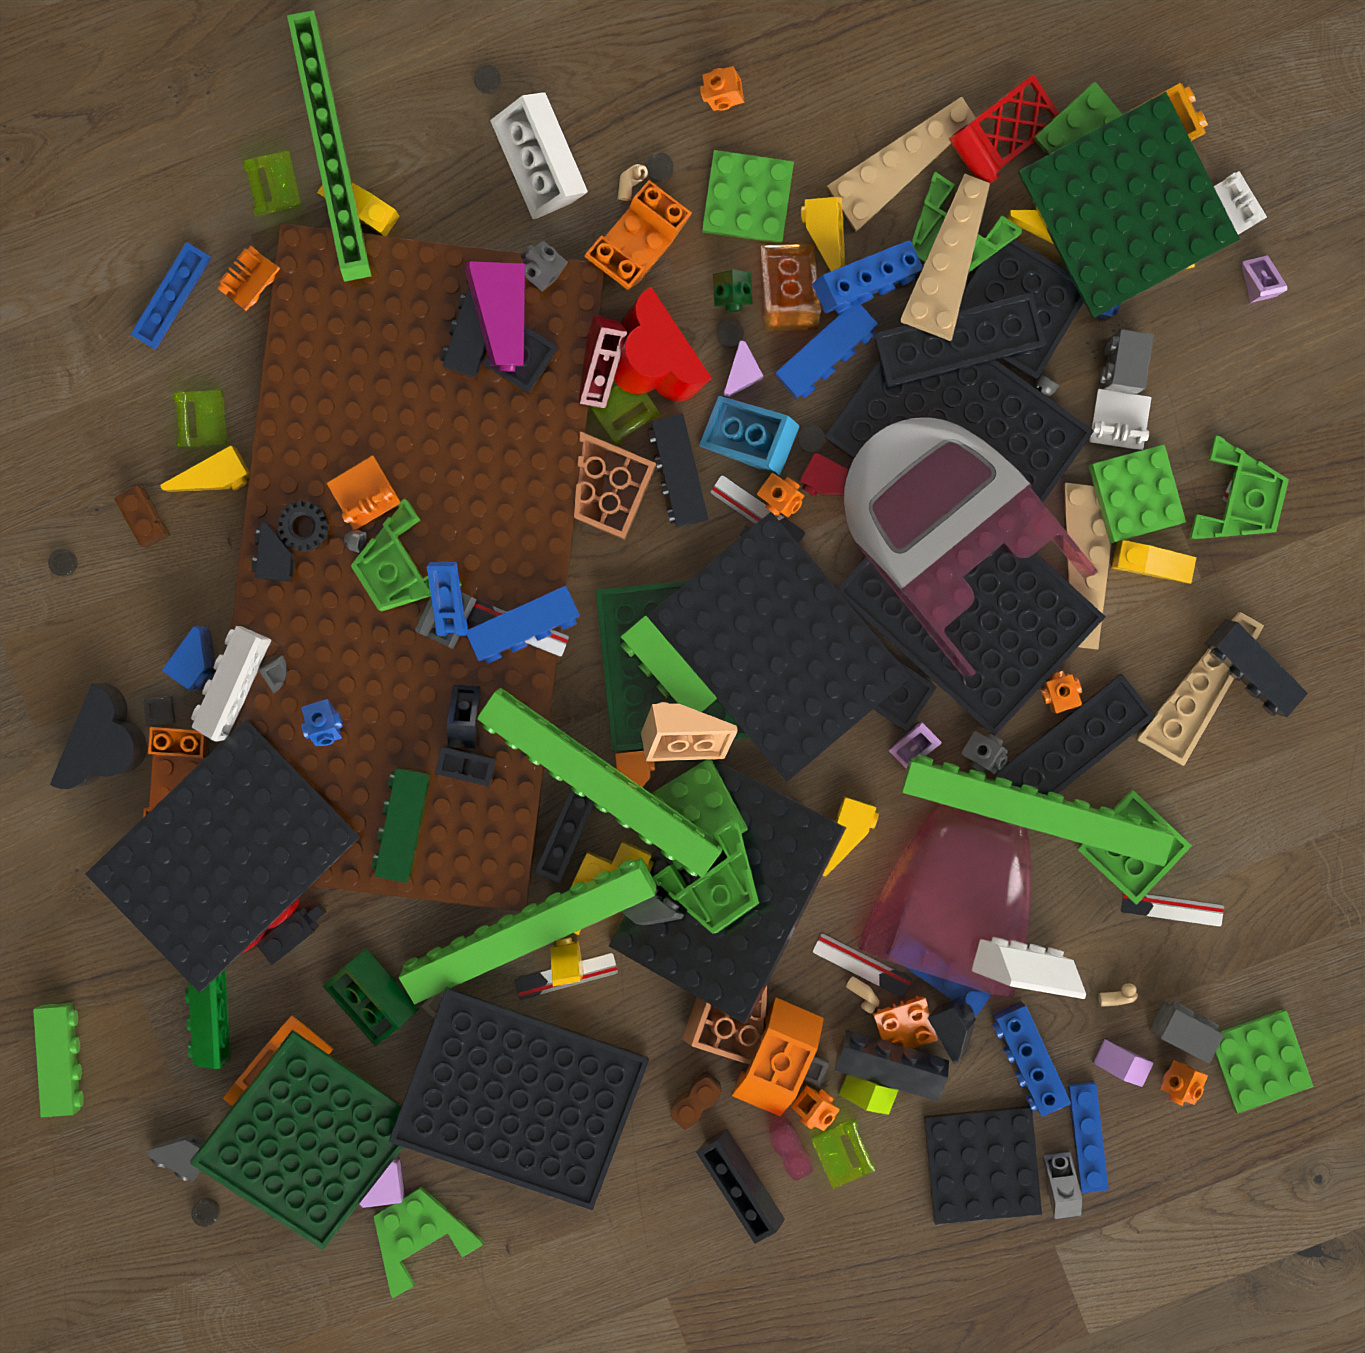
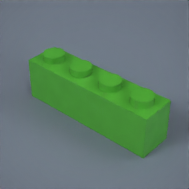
M647 616L643 617L621 636V639L624 641L621 647L630 657L634 654L642 662L638 665L648 678L653 675L657 679L659 684L656 687L666 699L671 696L677 704L699 712L705 710L717 699Z
M73 1003L40 1005L33 1009L41 1117L74 1115L81 1110L80 1107L83 1106L84 1102L83 1092L79 1090L82 1068L81 1064H77L80 1040L75 1035L78 1013L77 1010H74Z

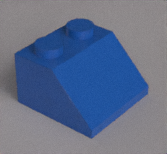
M194 626L162 669L163 672L188 690L201 689L202 686L205 687L209 679L213 680L214 674L212 672L215 670V657L210 629Z

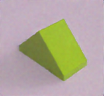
M846 1074L839 1091L841 1097L864 1110L889 1115L898 1093V1089Z

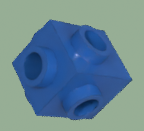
M328 699L301 707L305 721L301 723L303 734L306 739L310 738L316 747L330 745L335 740L342 738L340 728L343 727L341 715L335 711Z

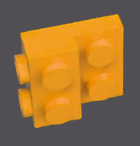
M1179 83L1164 91L1167 92L1190 140L1193 141L1206 134L1204 127L1208 123L1202 111L1196 113L1192 105L1196 98L1189 86L1184 88L1183 84Z

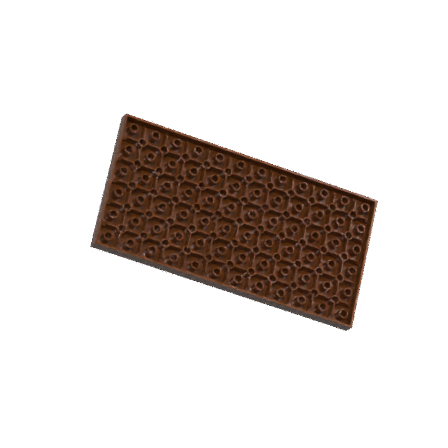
M280 223L275 263L280 269L275 274L272 287L231 629L235 630L236 626H242L271 639L259 669L284 655L288 673L283 686L273 693L258 669L231 733L241 723L248 720L361 836L312 886L522 912L528 906L545 767L529 761L526 753L519 748L513 749L504 742L505 738L496 732H488L482 727V722L479 721L476 748L457 749L498 758L492 785L488 787L435 774L441 747L448 746L447 721L453 685L481 686L479 715L492 695L502 688L550 722L558 655L526 643L527 647L513 653L511 649H507L501 652L502 658L487 664L486 660L478 661L467 634L466 636H459L454 649L415 632L418 619L424 612L429 597L382 612L378 610L351 567L360 553L346 548L344 535L353 528L350 523H346L342 518L341 514L344 512L327 483L369 457L374 456L400 502L404 498L408 500L420 519L418 523L399 535L398 539L423 578L428 576L427 565L430 562H457L459 581L462 584L460 586L461 592L507 612L567 586L575 526L576 484H578L580 472L578 456H582L583 442H580V432L586 434L589 405L579 403L586 341L593 316L600 317L606 273L592 262L565 259L568 263L557 280L543 291L525 277L524 325L559 348L530 394H528L483 364L481 365L477 380L445 370L443 367L444 362L440 361L444 346H449L452 336L449 335L451 324L454 319L458 320L461 312L458 309L462 293L467 294L469 284L466 283L467 277L464 264L469 261L521 264L523 261L521 255L523 253L363 234L371 276L344 282L331 229ZM486 350V353H485V356H484L483 361L485 360L486 356L488 355V354H487V350ZM296 501H307L321 508L329 519L328 526H330V531L327 532L328 537L322 542L323 545L316 547L312 551H298L289 547L296 555L293 582L255 578V572H252V560L258 553V545H255V532L257 528L260 529L261 523L270 524L277 531V526H279L277 520L282 515L281 511L288 508L287 505L294 504ZM398 505L357 529L366 532L367 539L364 548L372 538L375 539L380 533L387 518H391L398 510ZM300 516L294 521L293 529L299 537H306L312 533L314 524L310 517ZM467 620V630L480 625ZM558 626L552 629V631H557L561 633L562 628L561 626ZM328 699L335 711L341 715L343 727L340 728L342 738L335 740L330 745L316 747L311 739H306L303 734L301 723L305 721L301 707ZM222 740V741H217L216 748H217L224 740ZM398 767L432 773L411 879L408 883L374 877L376 870L372 869L374 854L379 853L381 843L377 842L380 826H385L386 816L382 815L385 799L390 800L392 789L388 788L390 773H395Z

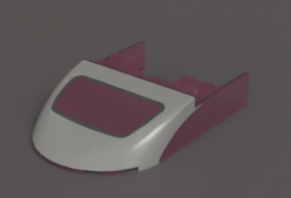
M912 418L899 421L872 436L858 451L851 463L852 465L845 480L843 495L846 521L850 533L862 552L964 677L973 676L976 672L946 636L944 629L967 610L974 601V592L963 576L1003 543L1016 557L1028 558L1050 540H1053L1082 577L1094 576L1098 572L1031 489L1032 485L994 448L957 424L936 418Z

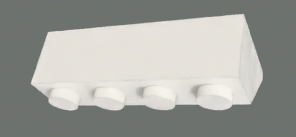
M545 92L522 95L490 120L532 219H537L572 204L588 192Z
M236 626L235 630L231 629L225 639V644L228 646L224 655L220 654L214 664L216 673L213 680L209 679L203 689L202 694L205 695L202 704H198L193 711L191 719L194 720L192 728L214 741L225 740L230 735L271 639L242 626Z
M992 937V941L980 939L972 968L973 972L1013 987L1085 999L1086 992L1074 960L1063 957V951L1048 947L1046 952V948L1030 944L1029 948H1027V944L1011 940L1009 945V941L997 937Z

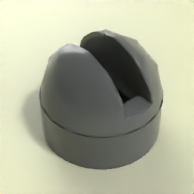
M1042 374L1035 383V389L1046 397L1054 394L1059 387L1058 384Z
M353 529L348 531L344 535L346 548L360 553L366 544V532Z

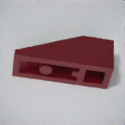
M593 316L586 341L579 394L580 404L606 408L627 335L626 329L619 320Z
M815 452L798 483L803 485L802 490L814 497H816L817 493L823 496H844L849 470Z

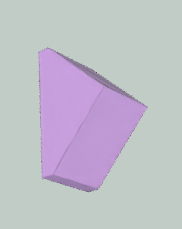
M1268 255L1242 261V270L1250 303L1277 297L1287 291L1285 281Z
M741 340L725 388L724 396L730 397L763 379V374L746 342Z
M917 722L889 752L907 768L910 757L926 756L942 742L923 723Z
M1104 1039L1093 1062L1123 1081L1143 1087L1154 1064L1152 1061Z
M396 1156L359 1205L365 1208L402 1203L405 1194L399 1157Z

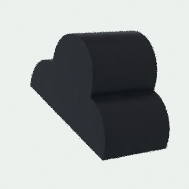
M107 683L91 684L51 780V786L59 789H71L89 785L101 776L108 777L131 772L143 762L147 752L146 738L139 727L126 721L127 703L123 694L116 687Z

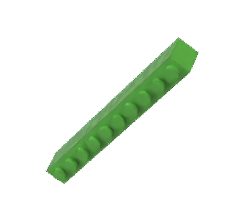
M314 10L287 15L340 270L344 282L370 277V266Z
M502 688L492 695L477 719L482 722L481 725L485 730L490 733H498L505 738L504 742L513 749L519 748L526 753L529 761L536 765L541 764L549 769L548 772L553 778L559 781H566L571 785V789L576 794L582 797L587 796L594 801L593 804L597 809L605 813L609 812L617 817L616 821L621 826L628 829L631 827L639 833L638 836L648 844L653 843L661 848V853L670 860H678L684 865L683 868L693 876L699 875L703 878L723 849L718 840Z
M918 755L917 758H909L901 784L902 793L1165 867L1175 837L1166 824L1153 821L1152 825L1142 822V818L1132 814L1122 817L1116 815V811L1107 807H1100V810L1090 807L1088 802L1075 799L1074 803L1063 800L1064 796L1054 792H1048V795L1038 793L1037 788L1023 784L1021 788L1011 785L1012 782L1004 778L996 777V780L985 778L986 774L976 770H970L969 773L959 770V766L944 762L943 766L933 763L932 758Z
M642 858L635 861L629 859L611 872L608 870L602 871L587 883L584 881L578 882L565 893H554L543 903L538 905L536 903L530 904L521 913L514 916L508 914L502 917L498 923L490 927L484 925L466 938L460 936L444 948L436 947L420 959L417 957L409 959L403 964L399 979L413 1003H419L445 991L446 987L452 988L654 897L656 883Z

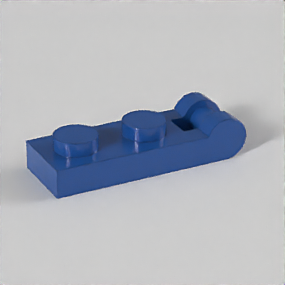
M430 562L427 565L437 635L447 636L448 633H456L457 636H466L468 627L464 617L457 562ZM446 618H453L454 622H448Z

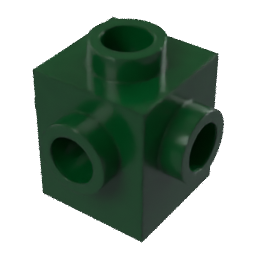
M732 269L713 274L715 307H724L726 312L742 311V306L753 304L751 272Z

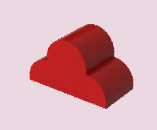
M652 287L645 290L622 318L621 324L626 329L627 335L614 381L621 389L631 394H645L656 389L660 395L668 400L686 401L694 397L712 377Z

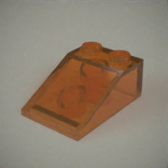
M814 244L760 245L764 331L818 329L821 307L812 283L817 280Z

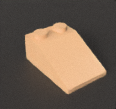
M667 702L652 704L641 731L646 761L725 759L738 730L736 725L681 704H669Z

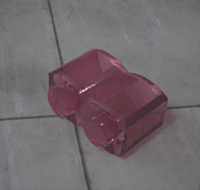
M784 1118L769 1126L772 1146L782 1156L788 1175L793 1180L798 1181L813 1173L809 1152L800 1143L794 1125L787 1118Z

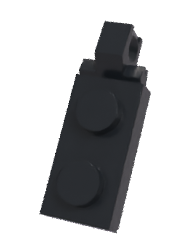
M321 904L317 905L310 912L305 907L302 910H298L262 938L256 946L270 964L273 965L316 931L315 929L319 927L316 920L324 915L326 910Z

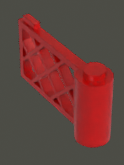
M1033 74L969 124L949 137V141L975 178L992 183L1000 176L998 171L1034 143L1033 137L1049 124L1037 123L1039 108L1047 109L1053 119L1059 112ZM1029 84H1031L1036 92L1035 102L1022 100L1023 90ZM1006 102L1016 104L1014 119L1001 116L1003 104ZM1021 105L1034 107L1032 122L1019 120ZM985 118L995 120L993 135L986 134L979 125ZM1001 121L1013 123L1011 138L999 136ZM1018 124L1031 126L1030 135L1026 141L1016 139ZM998 140L1010 142L1009 154L1003 159L996 150Z

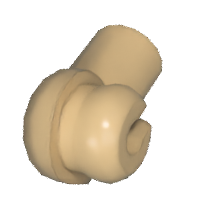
M635 164L620 175L619 200L631 201L632 187L643 181L648 175V170L644 165Z
M852 976L846 988L865 999L861 1004V1008L869 1013H873L876 1006H879V999L870 986Z
M1124 984L1122 991L1099 993V1005L1102 1007L1132 1003L1138 997L1136 993L1137 988L1133 984Z

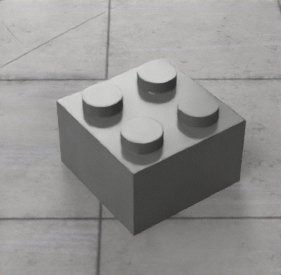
M1121 329L1110 337V340H1106L1104 346V356H1107L1106 367H1102L1099 382L1103 383V390L1137 394L1145 389L1154 334Z
M1163 1001L1149 1030L1166 1042L1210 1064L1224 1037V1034L1217 1030L1219 1025L1199 1013L1194 1017L1195 1012L1176 1001H1173L1172 1005Z

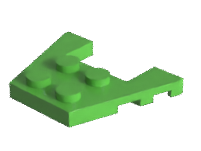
M937 172L932 177L931 186L912 240V245L918 258L924 265L947 215L941 208L956 188L955 184ZM1001 216L986 238L978 234L968 273L1022 233V228Z
M1214 436L1208 460L1235 467L1223 520L1198 514L1195 515L1189 539L1276 532L1289 479L1262 462H1258L1245 454L1246 452L1238 447L1232 446L1224 438Z
M405 498L398 505L399 508L391 518L388 517L384 522V527L376 538L370 540L351 565L377 609L381 612L431 596L428 576L422 577L398 539L399 535L420 521L411 504Z
M736 819L729 821L713 833L727 855V859L707 872L703 878L700 877L687 886L674 864L667 866L652 877L658 886L663 887L671 898L679 901L687 908V912L712 934L718 933L759 904L739 823Z
M422 1187L405 1195L402 1203L390 1204L373 1216L392 1298L412 1288L415 1284L402 1262L408 1256L445 1234H449L462 1257L479 1248L484 1243L482 1238L471 1232L467 1225L460 1219L457 1220L447 1211L446 1207Z

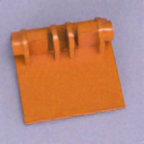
M251 245L248 249L244 248L237 258L245 265V268L236 261L233 262L242 272L238 274L229 267L228 270L235 274L237 278L235 279L226 272L218 281L220 285L217 287V289L245 311L258 301L260 293L267 285L274 281L275 274L280 269Z
M374 456L369 457L327 483L344 512L341 514L342 518L346 523H350L353 530H357L401 503Z
M915 996L914 999L905 1001L906 1004L900 1001V1006L896 1007L894 1003L892 1004L893 1008L887 1007L881 1010L879 1008L877 1009L878 1012L873 1013L882 1040L912 1049L938 1041L936 1032L928 1020L930 1012L924 996L920 998Z

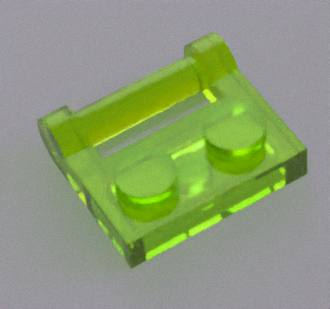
M289 150L242 162L244 171L248 173L255 204L253 206L254 216H263L271 212L302 205ZM262 167L265 168L272 198L271 202L266 203L258 169Z
M618 385L611 389L606 408L589 405L616 446L623 442L622 439L648 420L651 418L655 420L661 415L647 393L631 394L621 389ZM640 403L644 404L646 407L644 411L617 430L614 428L613 422Z
M222 390L173 393V402H176L179 433V438L176 439L177 448L227 445ZM195 401L197 438H190L187 402Z
M850 1119L837 1127L811 1137L832 1189L870 1174L877 1169L874 1161H870L857 1130L859 1126L856 1119ZM848 1134L860 1162V1166L854 1169L840 1136Z

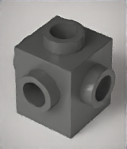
M544 240L535 247L530 245L521 255L523 259L521 264H525V277L541 291L557 280L568 263Z
M974 731L961 754L971 760L972 764L970 766L985 774L988 770L995 774L997 770L1002 769L1005 765L1008 750L1001 746L1003 741L996 736L989 734L988 737H985Z

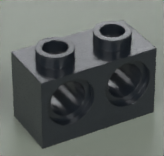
M442 746L435 774L489 787L492 785L498 758Z

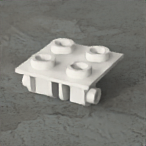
M1240 171L1233 173L1224 181L1214 186L1238 235L1267 218Z
M1098 389L1092 423L1093 434L1090 437V442L1143 450L1144 441H1147L1149 437V431L1146 429L1151 397Z

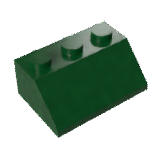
M366 948L323 985V988L374 1046H377L399 1029L419 1010L410 996L399 987L393 976L385 971L378 963L377 958L370 954Z

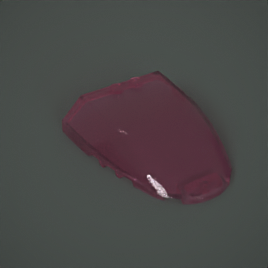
M939 804L917 830L916 835L904 849L899 861L891 870L889 878L879 893L869 915L858 948L899 965L990 994L1013 998L1016 987L973 972L972 968L980 939L992 941V937H997L1009 941V945L1011 940L1026 944L1031 904V855L1027 828Z

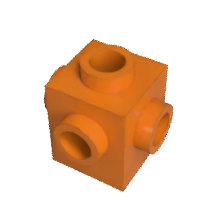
M734 66L724 69L717 68L710 73L702 75L704 83L703 86H700L702 99L704 102L709 103L713 111L727 110L731 106L744 103L741 78Z
M773 472L757 493L759 497L767 502L765 508L777 517L782 513L788 518L799 510L804 497L803 494L797 491L800 485L789 477L782 480Z
M1064 671L1055 672L1043 684L1044 688L1040 689L1042 699L1045 704L1049 703L1052 713H1059L1082 705L1079 696L1082 693V688L1078 678H1074L1073 674H1064ZM1062 687L1063 693L1060 695L1059 689Z
M1173 1060L1170 1069L1163 1077L1161 1090L1169 1094V1100L1183 1106L1184 1102L1195 1105L1196 1101L1203 1094V1086L1208 1075L1185 1063Z
M809 1086L804 1088L791 1106L801 1116L799 1120L810 1129H813L815 1126L823 1131L834 1121L836 1114L840 1110L832 1103L834 1097L823 1089L818 1092Z

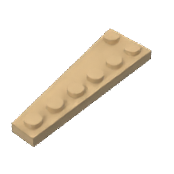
M960 97L827 185L826 189L832 197L842 198L843 214L855 232L860 230L882 207L951 145L949 141L950 136L976 118L963 97Z
M964 174L901 317L902 323L946 340H952L990 183Z
M1064 483L1063 499L1068 582L1103 613L1111 543L1109 542L1094 486ZM1101 623L1078 647L1088 649L1099 648Z
M1238 612L1232 619V621L1239 622L1255 640L1264 627L1261 623L1241 612ZM1210 649L1205 652L1157 711L1156 717L1148 722L1136 738L1139 742L1181 766L1186 764L1234 679L1227 672L1229 668L1224 663L1216 661L1209 654Z

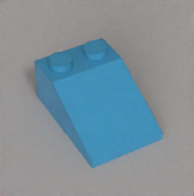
M718 396L699 445L754 468L781 475L799 425L787 415Z

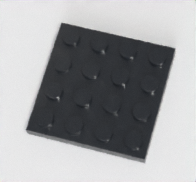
M1014 239L980 264L963 293L959 311L1033 292L1046 346L999 359L1037 380L1084 302L1067 270Z
M1030 1106L924 1116L935 1225L1042 1215L1033 1112Z

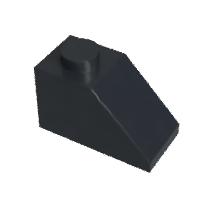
M453 685L447 721L448 747L476 748L481 686Z
M963 996L937 1006L928 1017L930 1024L953 1064L959 1063L967 1052L976 1021L972 1007L966 1003Z

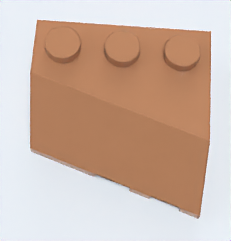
M580 432V442H583L582 456H578L580 472L578 484H576L574 518L625 540L653 475L656 463Z
M767 986L747 1024H743L697 997L682 1040L690 1046L750 1064L764 1033Z

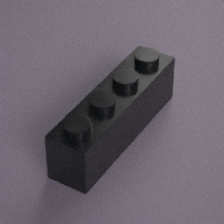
M468 288L467 294L462 293L458 309L461 312L458 320L454 319L451 324L449 335L452 336L449 346H444L440 361L444 362L443 367L445 370L477 380L486 353V346L471 291Z
M684 414L652 421L653 428L648 429L651 445L657 444L659 452L658 455H654L657 470H663L665 481L660 483L663 496H669L671 507L667 508L670 524L676 523V528H681L708 521Z
M1225 619L1204 643L1211 650L1209 654L1219 663H1224L1229 668L1227 670L1229 675L1237 681L1241 680L1246 685L1245 691L1252 697L1259 698L1264 703L1262 705L1263 709L1272 716L1277 714L1288 717L1308 694L1239 622Z
M572 789L570 790L535 873L558 883L561 882L594 806V801L587 796H579Z
M846 1030L837 1052L835 1071L939 1101L948 1080L949 1060L916 1051L912 1048L899 1046L886 1040L869 1037L859 1032Z
M728 1129L705 1140L696 1153L754 1244L775 1234L785 1218Z

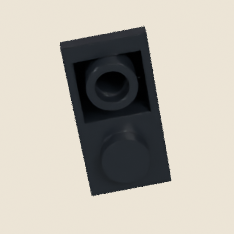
M261 523L260 529L257 528L255 532V545H258L257 556H254L252 560V572H255V578L293 582L296 555L280 539L279 534L272 525Z

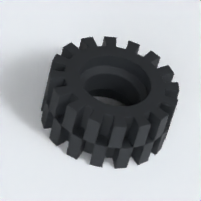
M296 501V503L287 505L288 508L281 511L282 515L277 520L279 522L277 531L280 532V539L288 547L306 552L315 550L316 547L323 545L322 542L327 539V532L330 531V526H328L329 519L321 508L307 501ZM308 516L312 519L314 529L309 536L299 537L294 532L293 524L298 517Z

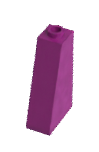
M469 261L464 264V269L490 365L499 366V371H515V366H523L525 264Z

